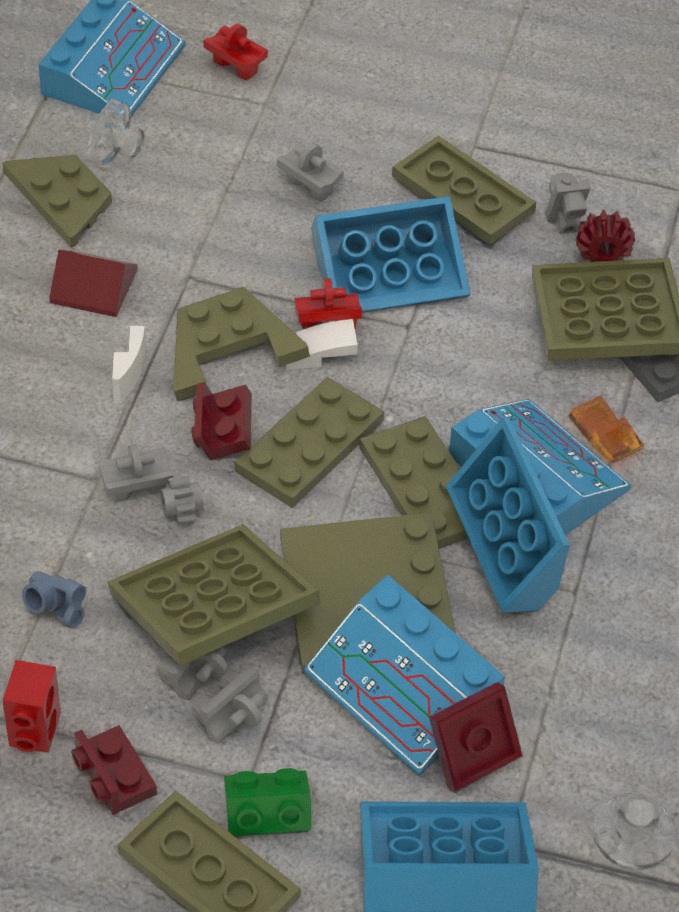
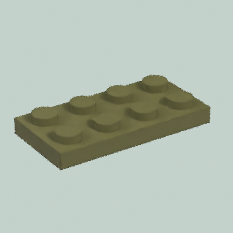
M439 135L392 168V177L425 200L450 196L455 221L489 245L536 211V201Z
M326 377L251 446V449H248L235 461V472L293 508L360 444V438L370 435L384 421V411L331 378Z
M426 416L360 438V450L401 515L432 512L439 549L469 538L446 488V485L460 468Z
M176 790L117 844L119 855L190 912H286L300 898V887Z

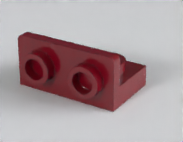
M204 382L196 385V398L193 399L195 426L192 427L191 433L195 445L198 448L201 447L210 460L251 449L252 393L246 384L212 394Z
M120 725L89 739L83 730L74 733L75 749L71 750L74 763L81 773L87 771L91 778L89 784L95 799L99 804L105 802L112 815L157 795L155 782Z

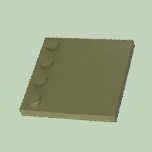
M670 258L532 265V280L548 361L679 354V292Z
M432 512L280 529L283 560L318 590L320 604L293 615L302 674H305L304 668L358 601L387 575L393 578L455 632Z
M244 524L108 581L110 594L179 665L195 661L207 653L320 604L318 590Z

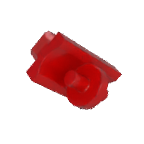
M235 24L231 28L224 25L215 36L203 40V48L213 53V61L220 66L234 65L237 67V76L244 80H249L257 74L258 64L268 58V50L246 38L247 29L241 24Z
M331 278L323 279V289L310 290V297L294 298L298 322L301 323L302 329L322 324V321L353 319L356 330L357 319L362 318V307L359 304L358 294H346L345 287L333 288Z

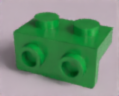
M283 768L275 773L261 774L252 771H241L232 776H224L228 832L233 836L309 831L312 828L311 796L306 770L298 771L293 768Z

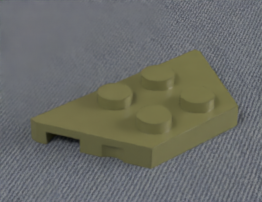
M77 155L11 160L2 163L3 173L71 248L77 245L79 242L78 236L85 227L90 229L97 221V216L104 213L112 203L111 192Z

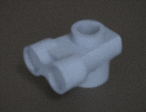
M40 571L30 576L29 584L22 591L23 602L29 611L40 614L50 610L58 615L57 619L73 628L77 627L84 618V609L81 607V604L86 595L85 586L72 579L65 580L60 575L53 577Z

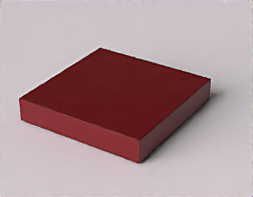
M498 682L429 717L447 785L453 791H457L523 756L505 686Z

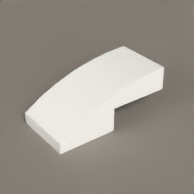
M353 319L323 323L295 332L307 343L310 357L286 364L285 366L286 370L322 367V357L357 355L358 344Z
M130 326L129 352H114L112 375L114 403H122L140 377L146 353L145 326Z

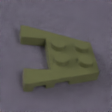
M245 287L178 308L173 387L176 399L179 401L196 395V385L202 382L206 384L199 364L269 342L279 367L310 357L308 345Z

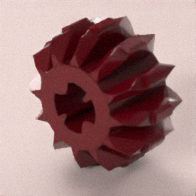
M604 209L599 216L589 213L587 221H580L578 236H576V245L578 250H580L583 260L591 259V262L623 260L624 257L631 256L635 242V232L631 227L628 217L621 218L618 211L607 215Z

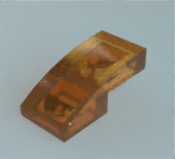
M602 395L572 408L568 415L587 441L612 463L644 448V444L627 419L623 417L618 420Z

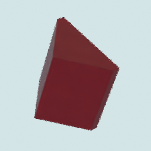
M58 250L49 302L51 304L117 317L138 270V265L72 250Z

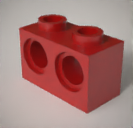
M20 660L15 661L3 697L9 746L16 747L25 752L41 751L49 753L61 714L55 666Z

